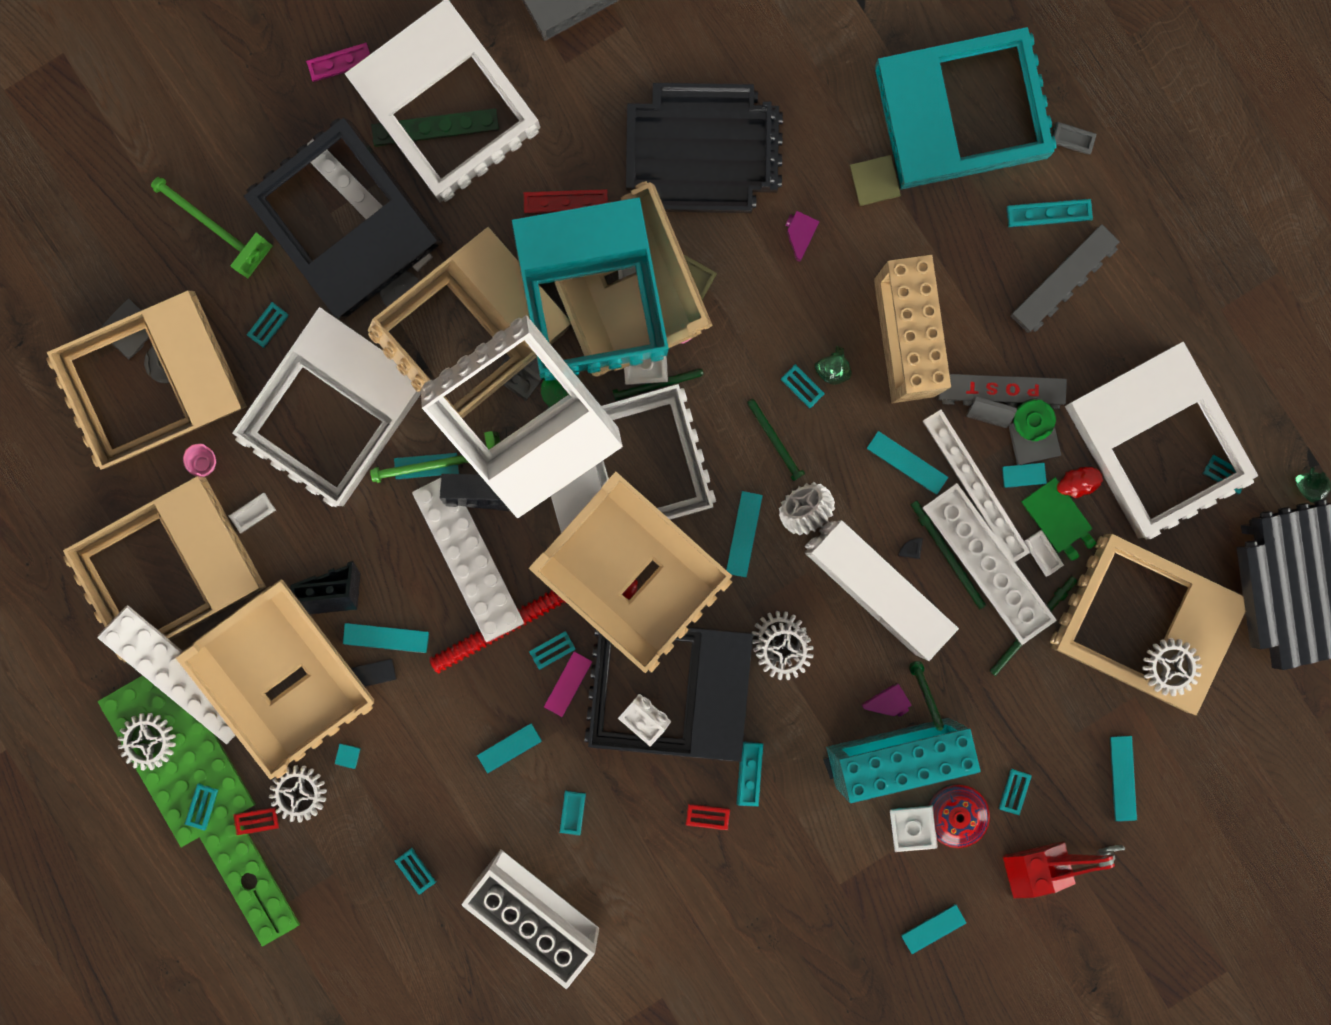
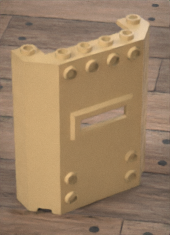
M645 181L635 186L636 189L632 190L631 193L622 196L621 201L640 197L668 348H671L701 334V330L708 329L713 325L654 184ZM615 271L554 282L584 356L650 344L636 272L608 285L604 276ZM630 363L621 364L622 367L617 369L603 367L600 368L599 372L592 373V375L598 377L610 370H621L630 366Z
M617 472L601 487V490L558 538L529 567L537 577L644 673L648 670L652 672L660 664L658 661L662 653L667 655L674 647L672 642L677 637L681 639L689 630L686 626L691 621L695 623L703 615L701 612L705 605L710 607L717 599L715 594L720 589L725 591L732 583L730 580L732 575ZM653 560L660 567L630 600L622 595L623 592Z
M282 579L263 590L198 638L190 647L176 657L177 661L270 780L274 777L278 779L287 772L286 768L292 760L297 762L306 755L305 751L307 749L318 747L323 742L322 738L326 735L331 737L340 730L338 726L344 722L348 724L360 713L365 715L373 709L374 698ZM300 667L304 669L307 674L273 700H270L265 694Z

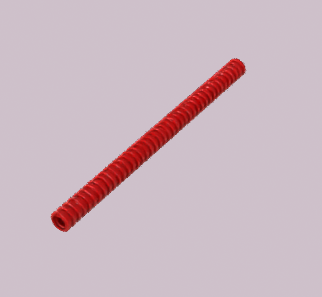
M550 590L551 593L549 594L546 592L545 596H539L538 600L534 599L533 603L528 602L527 606L523 605L521 606L522 609H518L524 621L522 625H527L526 622L528 621L531 623L532 619H538L539 615L543 616L544 612L549 613L550 609L554 610L556 609L555 606H561L562 602H566L553 590ZM476 631L475 635L471 634L470 638L465 637L464 641H458V644H453L452 648L447 647L446 651L442 650L441 654H435L434 658L432 656L429 657V662L434 671L439 674L441 673L440 670H446V667H451L453 663L457 664L458 660H464L463 657L465 656L468 658L469 654H475V651H480L481 647L486 648L487 644L491 645L492 641H498L499 637L486 642L481 631Z

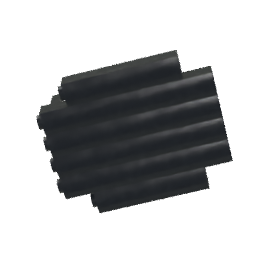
M653 83V104L627 103L626 190H634L637 184L645 181L654 184L665 212L752 213V208H756V195H752V192L777 193L778 187H782V175H778V166L782 167V154H778V146H782L783 133H779V125H783V112H779V106H771L772 102L754 105V103H758V91H754V84Z
M1327 499L1315 500L1313 505H1309V503L1297 504L1295 509H1291V507L1279 508L1277 513H1273V511L1261 512L1260 516L1252 518L1248 524L1241 525L1242 534L1254 535V540L1247 541L1244 546L1237 547L1250 648H1269L1272 668L1279 670L1292 669L1301 665L1331 659V503H1328Z

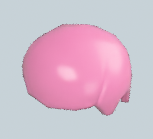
M204 444L191 445L185 450L183 456L186 470L196 477L208 476L214 471L217 463L214 452Z

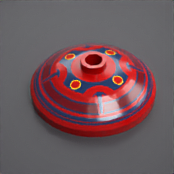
M959 784L946 786L939 790L928 804V806L933 805L936 838L946 846L953 848L971 846L983 837L988 828L990 820L988 805L983 796L969 786ZM962 814L964 818L962 821L958 822L956 820L957 815Z

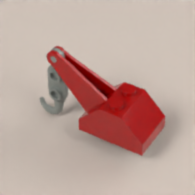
M1065 841L1003 855L1013 898H1035L1056 893L1075 885L1074 876L1113 868L1115 867L1114 852L1125 850V847L1123 845H1114L1097 850L1098 854L1076 855L1068 854ZM1076 864H1098L1073 870L1071 867V865Z

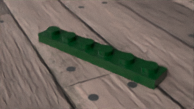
M496 108L398 121L413 142L499 131ZM381 123L371 124L374 146L396 144Z

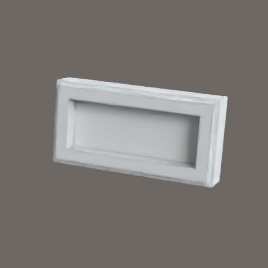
M262 493L230 514L229 518L239 533H243L276 511L267 495Z
M1042 530L1024 541L1046 577L1064 566Z

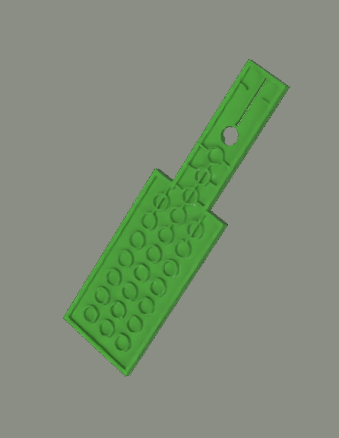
M143 675L97 701L117 737L124 736L120 732L121 728L128 729L124 723L126 721L132 723L131 717L133 716L139 719V714L144 713L145 717H147L148 713H152L153 720L157 715H160V723L163 720L168 721L165 728L173 727L168 733L169 735L175 734L176 737L170 739V742L176 743V746L169 747L174 752L173 755H167L169 761H162V766L157 767L155 765L153 770H150L148 765L146 770H141L139 764L136 770L180 847L200 837L261 946H265L299 926L300 923L249 834L236 835L233 814L242 813L256 804L217 736ZM147 725L153 735H161L155 727ZM140 726L134 730L131 741L139 738ZM144 739L138 742V744L144 743L148 745L156 740ZM162 742L155 744L153 758L161 751ZM133 748L139 756L146 758V755H143V751L140 748ZM198 783L219 789L206 830L185 825ZM204 790L200 791L192 822L196 820ZM210 792L208 794L206 804L202 813V817L199 823L201 825L203 823L206 810L210 801V797L212 794ZM240 826V829H241V830H244L245 827H244V826ZM250 873L256 876L257 884L255 888L246 889L242 885L241 879L244 874Z

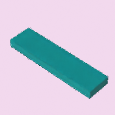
M1091 199L1009 205L1006 207L1008 227L1093 220Z
M879 431L866 448L936 495L948 479V476Z
M745 491L741 493L726 569L731 575L747 577L763 495Z
M345 623L343 644L427 653L429 632Z
M1132 736L1110 737L1114 819L1115 821L1137 820Z

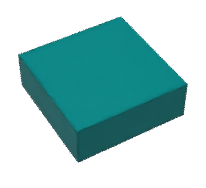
M340 743L335 764L356 769L361 748Z

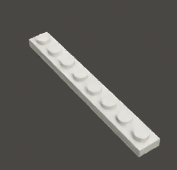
M328 150L310 162L365 219H368L383 207ZM428 254L415 264L413 268L418 272L432 256Z
M939 410L923 420V423L983 519L1013 561L1016 562L1029 554L1028 547L943 411Z

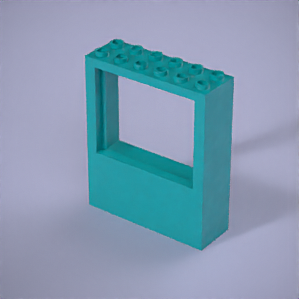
M1028 27L878 58L874 68L900 190L1048 159L1055 152L1056 140L1050 133L1052 121L1050 115L1047 116L1045 109L1048 106L1046 95H1042L1041 90L1043 79L1042 75L1038 74L1036 67L1039 66L1037 54L1033 53L1034 37L1032 33H1029ZM1017 47L1037 142L960 158L940 63Z
M640 197L512 220L529 319L548 342L549 338L538 284L636 268L650 344L564 360L576 376L579 375V372L586 370L588 373L599 372L600 368L603 367L617 369L621 368V364L630 363V366L642 364V360L651 359V362L664 360V356H667L669 348ZM536 355L540 379L545 378V381L556 380L554 375Z
M950 718L942 719L944 728L941 731L935 728L932 721L828 746L826 749L835 787L849 803H855L980 773L981 770L971 729Z

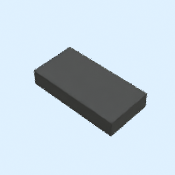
M1060 122L1055 123L1052 136L1055 137L1056 145L1087 155L1091 154L1097 135Z

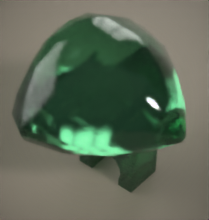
M836 346L835 353L832 352L831 356L822 358L814 364L817 374L829 384H841L851 378L852 370L848 360L844 357V348Z
M1314 467L1310 469L1309 473L1295 477L1299 491L1311 503H1314L1315 500L1325 499L1331 489V483L1325 475L1326 473L1314 472Z

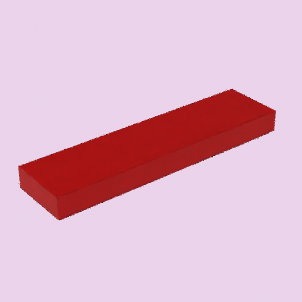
M607 189L523 192L524 214L554 213L608 203Z

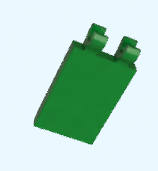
M1055 477L1022 500L1021 503L1040 530L1046 535L1055 551L1059 553L1063 550L1069 560L1074 561L1080 556L1071 546L1073 542L1080 538L1087 549H1091L1097 543L1088 533L1093 528L1070 496L1058 492L1057 485L1059 481Z

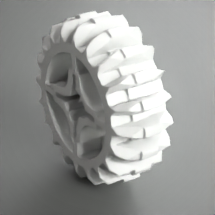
M813 482L811 485L806 483L804 487L798 486L797 490H792L790 495H786V500L781 502L782 506L779 508L780 520L784 527L793 534L802 535L805 533L808 535L810 531L815 532L818 527L822 528L823 523L829 522L828 517H832V511L835 510L834 498L830 491L821 484L817 485Z
M776 611V618H773L772 614L768 613L767 615L770 620L766 621L765 618L761 617L760 620L764 624L762 626L757 623L755 624V627L760 630L759 633L752 631L754 636H758V639H753L752 643L763 645L759 637H763L765 630H768L771 634L773 631L767 627L775 622H785L784 629H787L788 623H791L792 627L795 628L801 625L802 621L798 620L794 623L795 615L787 619L788 612L786 611L783 617H780V612ZM806 627L800 628L797 633L800 634L802 631H806ZM774 638L772 639V646L776 645ZM798 639L796 645L790 642L792 649L802 651L800 650L802 646ZM756 647L753 648L754 652L761 650L762 652V649H758ZM767 652L768 659L773 660L772 664L776 666V662H779V657L774 656L775 653ZM790 657V658L787 660V664H788L789 666H792V662H791L790 659H791V658H794V660H795L796 662H798V661H799V658H798V657Z
M779 623V630L772 625L771 629L773 632L771 634L768 630L764 631L768 636L766 639L762 636L759 637V640L763 641L764 644L756 645V648L762 649V652L756 653V656H763L764 658L758 662L759 665L766 663L767 665L763 668V671L766 672L771 668L770 676L773 677L778 672L779 680L782 679L783 674H786V679L790 680V673L792 672L795 678H797L798 673L796 670L799 669L804 673L805 669L801 666L803 664L810 666V663L806 661V657L813 658L812 654L807 653V650H813V646H806V643H809L811 638L803 639L802 637L806 635V631L798 634L797 632L800 627L796 626L794 630H791V623L787 624V629H784L783 623ZM784 634L780 645H769L775 636ZM791 635L800 641L802 651L791 648ZM786 644L787 649L795 652V654L790 653L783 660L782 653L774 649H780ZM767 651L778 654L779 667L771 664ZM790 657H801L796 665L785 669L786 662Z
M1169 638L1167 645V642L1162 639L1160 640L1161 647L1158 644H1153L1155 652L1152 650L1147 651L1151 658H1144L1145 662H1149V666H1143V670H1149V673L1145 674L1144 677L1146 679L1152 678L1148 684L1149 686L1156 684L1154 689L1156 692L1162 689L1163 695H1167L1169 690L1171 696H1176L1177 691L1180 695H1183L1184 688L1188 691L1192 690L1189 683L1195 685L1198 683L1193 678L1194 676H1201V673L1196 672V668L1200 669L1202 665L1195 663L1200 660V656H1192L1196 653V649L1188 650L1190 647L1189 643L1186 642L1182 646L1183 642L1181 639H1178L1175 643L1173 638ZM1176 649L1179 651L1171 659L1161 656L1168 650ZM1184 656L1188 662L1187 672L1182 668ZM1157 661L1163 668L1161 678H1159L1156 671ZM1166 663H1172V664H1174V667H1175L1176 670H1178L1179 672H1177V671H1171V672H1169L1171 668H1170L1169 665L1166 664ZM1175 675L1183 678L1177 684H1165L1168 679L1170 680Z
M144 713L139 714V719L133 716L131 717L132 723L129 721L124 723L128 729H120L124 736L118 737L119 741H123V744L118 745V749L124 748L125 752L121 753V757L128 755L126 763L134 761L133 768H137L140 764L141 770H146L147 765L150 770H153L155 765L161 767L162 761H169L167 755H173L174 752L169 747H175L176 743L170 742V739L176 736L175 734L169 735L168 732L173 727L165 728L168 721L163 720L160 723V715H157L153 720L152 713H148L147 717H145ZM147 725L155 727L161 735H153ZM140 726L139 738L131 741L134 730ZM144 739L156 740L148 745L144 743L138 744V742ZM162 742L161 751L153 758L155 744ZM133 748H140L143 751V755H146V758L139 756Z
M294 765L293 772L290 767H287L286 774L280 777L281 780L279 778L273 779L277 786H270V790L275 791V793L270 794L269 798H276V801L272 802L271 806L278 804L280 808L276 809L275 812L278 814L284 811L283 819L289 814L290 822H293L296 816L298 822H302L303 815L308 821L311 819L310 813L314 816L318 814L315 808L320 810L323 808L319 801L325 802L326 798L320 796V794L326 793L327 789H320V786L324 785L325 782H317L321 775L317 774L313 777V768L306 773L307 768L305 765L301 767L300 771L298 765ZM298 777L294 787H283L289 778ZM305 779L312 785L314 794L305 788ZM299 787V792L304 796H300L297 800V794L292 791L298 790L297 788ZM282 793L290 798L291 808L284 802ZM302 800H313L308 809L298 810Z

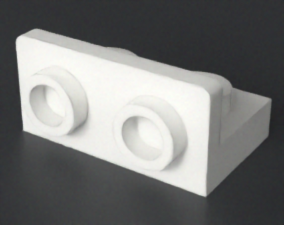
M640 694L618 718L649 746L659 738L671 723L665 713L655 708L649 699Z

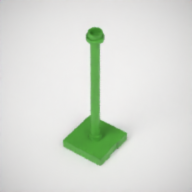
M155 178L151 184L153 191L156 193L161 191L240 252L230 266L248 279L273 245L258 233H255L245 246L165 185L166 180L164 178Z
M490 431L484 433L488 449L501 442L499 432ZM463 455L384 470L375 467L371 470V478L373 482L380 483L381 478L469 462Z

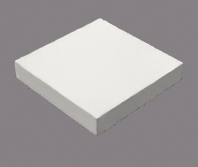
M933 805L890 810L895 852L938 848Z

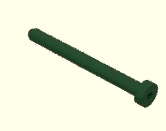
M699 368L668 377V382L647 383L622 391H618V389L612 391L615 402L624 398L698 378L704 375V373Z
M754 399L747 401L751 411L793 476L790 477L794 482L805 475L803 469L800 471L756 401Z
M914 661L909 666L910 673L915 675L935 728L941 731L944 728V724L923 674L925 670L924 665L921 661Z

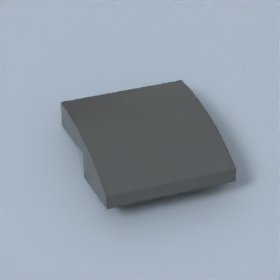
M127 299L101 328L142 310L130 299ZM143 329L111 344L130 360L144 347V343L149 339L146 329Z
M508 355L506 356L505 360L501 363L500 366H502L505 362H507L510 359ZM537 358L503 384L524 401L528 400L542 381L540 379Z
M975 397L971 407L967 410L966 417L1007 428L1014 418L1017 408Z
M1013 423L1009 424L1017 465L1061 456L1055 426L1052 433L1045 439L1031 441L1021 437L1015 430Z

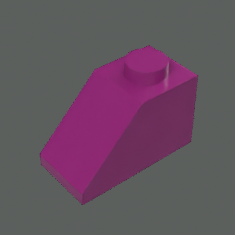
M796 211L795 215L790 214L785 226L789 227L787 235L795 258L800 262L819 221L799 211Z
M896 682L862 703L861 706L865 710L890 716L898 715L900 717L909 711L908 707L911 706V703L900 685Z

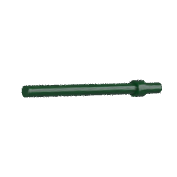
M917 500L911 503V507L919 517V523L922 527L925 526L979 610L986 606L985 602L931 522L932 520L928 514L925 513Z
M1071 576L1061 588L1059 587L1054 592V597L1046 605L1050 612L1069 596L1067 593L1078 582L1076 578ZM1018 639L1015 640L989 670L994 676L1002 670L1021 648L1022 645Z

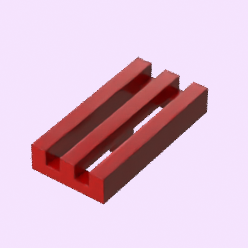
M688 804L686 825L728 830L730 809ZM692 809L725 813V816L692 813ZM691 817L724 821V825L691 821Z
M276 807L233 814L236 835L279 828L277 813L275 812ZM272 812L270 817L239 822V818ZM273 821V825L240 829V826Z

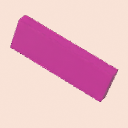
M363 43L307 60L312 81H319L349 71L368 57L370 51L367 43Z
M574 651L544 708L563 717L592 661Z

